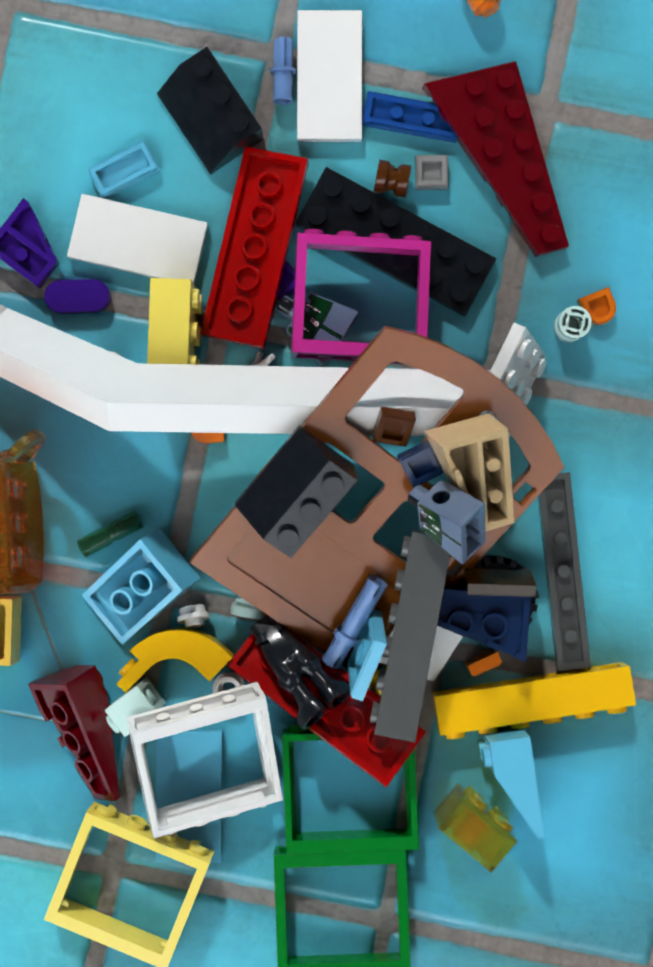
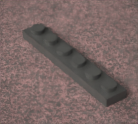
M570 472L559 473L538 496L555 665L558 671L591 667Z

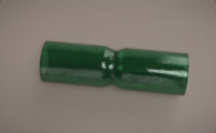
M134 510L111 522L107 527H102L77 540V544L82 554L88 557L111 545L114 541H118L142 529L144 526L139 515Z

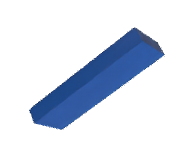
M368 91L362 126L456 143L458 138L448 122H444L438 113L439 109L435 103Z

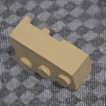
M488 413L424 431L449 484L485 504V532L513 524L514 509L508 428Z

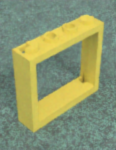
M93 802L84 816L44 920L156 967H168L214 851L201 846V841H189L179 837L177 833L154 838L150 825L147 824L144 818L137 815L128 816L118 812L116 807L111 804L106 807ZM93 826L197 869L168 940L65 898Z

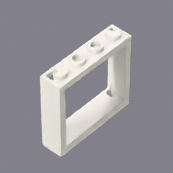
M258 682L126 717L147 818L154 838L167 834L173 835L178 831L194 826H204L211 821L225 817H234L242 812L258 807L263 808L266 805L283 800L266 696ZM253 713L264 778L157 809L143 743Z

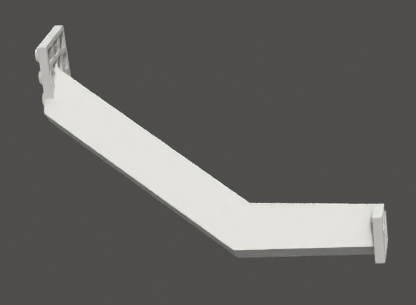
M0 304V377L107 431L292 434L299 425L301 426L349 369L344 367L136 363ZM513 323L491 370L488 371L496 375L527 406L532 396L531 387L536 377L540 378L545 370L546 355L526 327ZM386 368L346 415L345 420L365 435H372L381 407L415 412L416 421L410 436H426L424 431L433 429L462 396L463 389L421 369ZM488 410L483 411V412L480 414V415H484V414H488V413H489V414L492 415L495 419H497V418L494 416V414H493L491 411H488Z

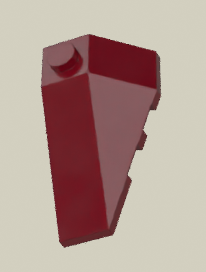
M76 665L30 682L28 686L41 715L46 722L52 719L61 733L57 740L62 748L66 746L75 755L77 760L74 766L94 798L107 801L118 800L120 795L112 728L106 721L108 715L104 711L109 707L108 695L103 685V677L96 666Z

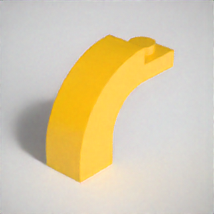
M185 627L164 629L146 637L130 650L138 661L136 662L134 659H131L118 672L122 678L116 685L126 693L152 665L166 659H178L191 664L210 682L232 659L234 653L219 639L204 631L185 629Z

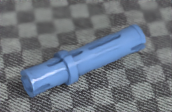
M374 575L367 577L346 618L341 625L335 628L333 632L335 636L322 656V661L331 668L334 666L335 669H340L350 649L359 642L360 638L358 636L387 588L386 582L376 576L375 578Z

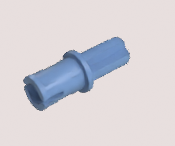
M280 36L274 40V67L270 69V73L274 75L272 101L278 105L293 103V76L296 74V69L293 67V40L285 36Z

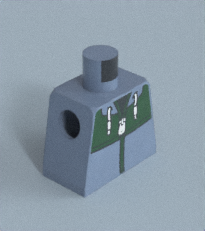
M309 292L305 298L303 339L343 341L355 322L358 312ZM285 295L276 312L291 321L285 333L292 340L293 299ZM314 359L322 367H327L331 361Z
M445 481L437 482L430 490L417 485L409 493L408 502L418 508L419 525L422 532L461 564H464L486 542L485 504Z

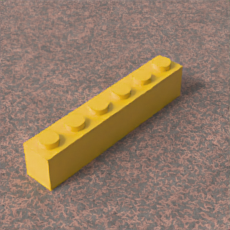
M623 662L432 692L437 730L440 736L446 735V739L463 738L466 736L465 732L478 730L479 734H491L497 732L498 727L510 725L511 729H523L530 727V722L543 720V724H555L562 722V717L575 715L576 719H586L594 717V712L607 710L608 714H618L626 712L628 706L636 705L631 669L629 665Z

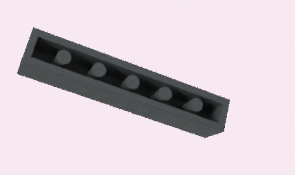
M417 529L412 530L411 537L404 536L401 556L407 557L405 570L398 569L395 590H400L401 594L399 604L392 603L388 623L395 624L393 636H386L387 645L382 655L389 657L387 669L379 670L376 685L377 690H382L380 703L373 702L370 723L376 724L375 735L415 742L450 560L448 552L422 532V530Z

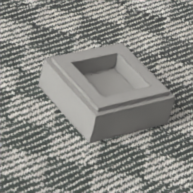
M416 155L415 190H447L448 155Z

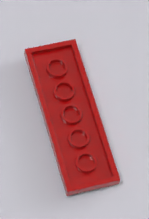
M245 146L200 331L203 337L260 349L266 348L309 166L308 158Z
M286 628L311 653L318 656L322 668L327 675L334 680L345 681L349 685V677L346 671L342 668L335 669L334 666L333 668L327 666L322 661L323 654ZM251 634L227 664L228 668L249 684L258 682L266 697L296 719L299 709L298 703L291 693L286 692L278 685L277 677L267 664L260 647L256 646L255 636ZM303 677L306 686L326 707L325 715L308 729L387 788L424 737L426 731L418 726L415 742L375 735L376 724L370 723L373 702L380 703L381 701L378 695L368 689L363 701L353 699L350 695L342 704L334 709H329L312 681L307 677Z

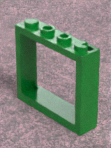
M298 723L290 724L289 729H283L286 855L419 850L415 749L404 763L406 828L297 832L293 741H319L323 739L309 729L303 730Z
M275 846L273 856L278 967H410L406 850L286 855V846ZM396 864L399 952L288 956L285 868Z

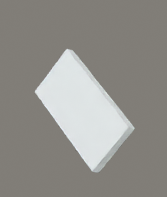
M298 10V142H362V10Z
M81 194L67 257L152 278L191 279L195 285L208 223Z

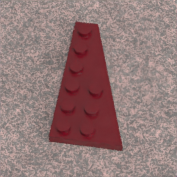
M517 62L505 63L424 83L422 89L428 98H432L439 109L438 113L444 122H448L458 137V143L483 180L489 183L496 194L495 198L501 207H505L515 222V228L534 256L539 257L567 249L569 247Z

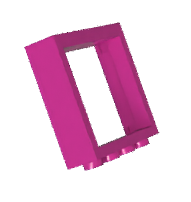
M306 229L304 233H298L295 257L291 358L355 362L370 344L303 339L307 249L418 256L415 333L427 337L431 241H422V237L416 235L404 236L403 239H391L388 234L373 233L370 237H360L352 231L337 232V235L324 234L319 229ZM392 362V363H390V364H402V363Z

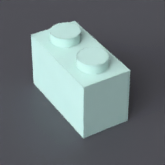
M145 677L104 710L108 715L106 721L114 732H121L126 737L130 734L126 717L162 708L166 702L150 680Z

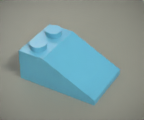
M159 528L138 540L82 594V597L123 645L178 600L201 578Z
M510 726L498 728V731L495 733L482 734L483 740L478 741L480 760H483L485 767L491 769L538 839L545 838L530 736L524 729H511Z

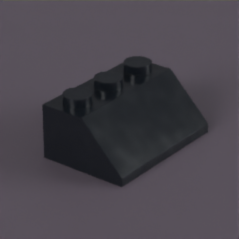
M205 47L181 63L157 92L158 97L210 175L243 154L245 146L252 148L264 140L261 126L208 47Z
M299 425L236 500L235 506L263 540L292 558L358 481L354 464Z

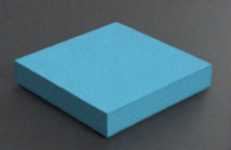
M376 609L372 611L358 636L360 640L353 647L347 661L351 698L363 701L387 645L382 611Z

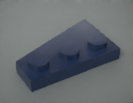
M444 587L437 626L463 637L471 638L485 644L487 647L497 651L500 650L526 662L531 597L468 595L464 588Z

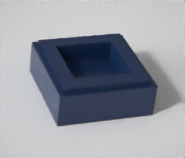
M429 440L397 455L413 488L444 473Z

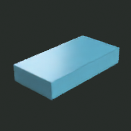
M145 140L87 169L103 199H108L160 172Z

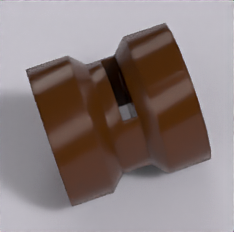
M379 159L373 192L383 194L386 191L390 192V190H393L395 196L405 198L411 165L401 164L398 168H394L395 166L391 165L389 161Z

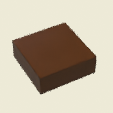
M381 407L372 432L373 442L406 447L416 421L415 412Z

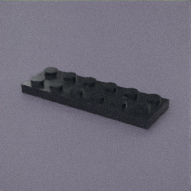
M328 167L324 169L295 223L296 227L302 230L319 229L324 234L337 235V232L352 231L360 237H370L373 233L388 234L391 239H403L404 236L416 235L422 237V241H431L429 298L464 317L497 259ZM343 251L417 291L418 256Z

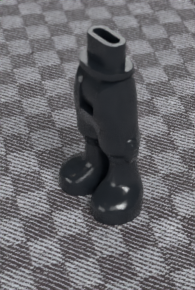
M265 615L249 628L256 638V646L260 647L267 664L277 677L278 685L286 692L291 693L298 703L299 709L296 719L303 730L316 724L326 713V707L306 686L303 677H307L312 681L329 709L336 708L350 696L349 685L345 681L334 680L327 675L322 668L318 656L311 653L285 626L277 623L270 616Z

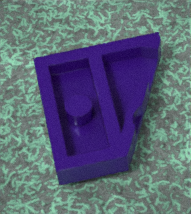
M23 198L0 228V259L38 288H41L59 265V261L30 203Z

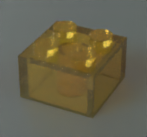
M457 783L433 812L437 825L444 834L492 873L517 842L512 833L514 827L508 822L509 818L497 807L494 806L490 810L483 801L484 797L472 786L468 785L465 789Z

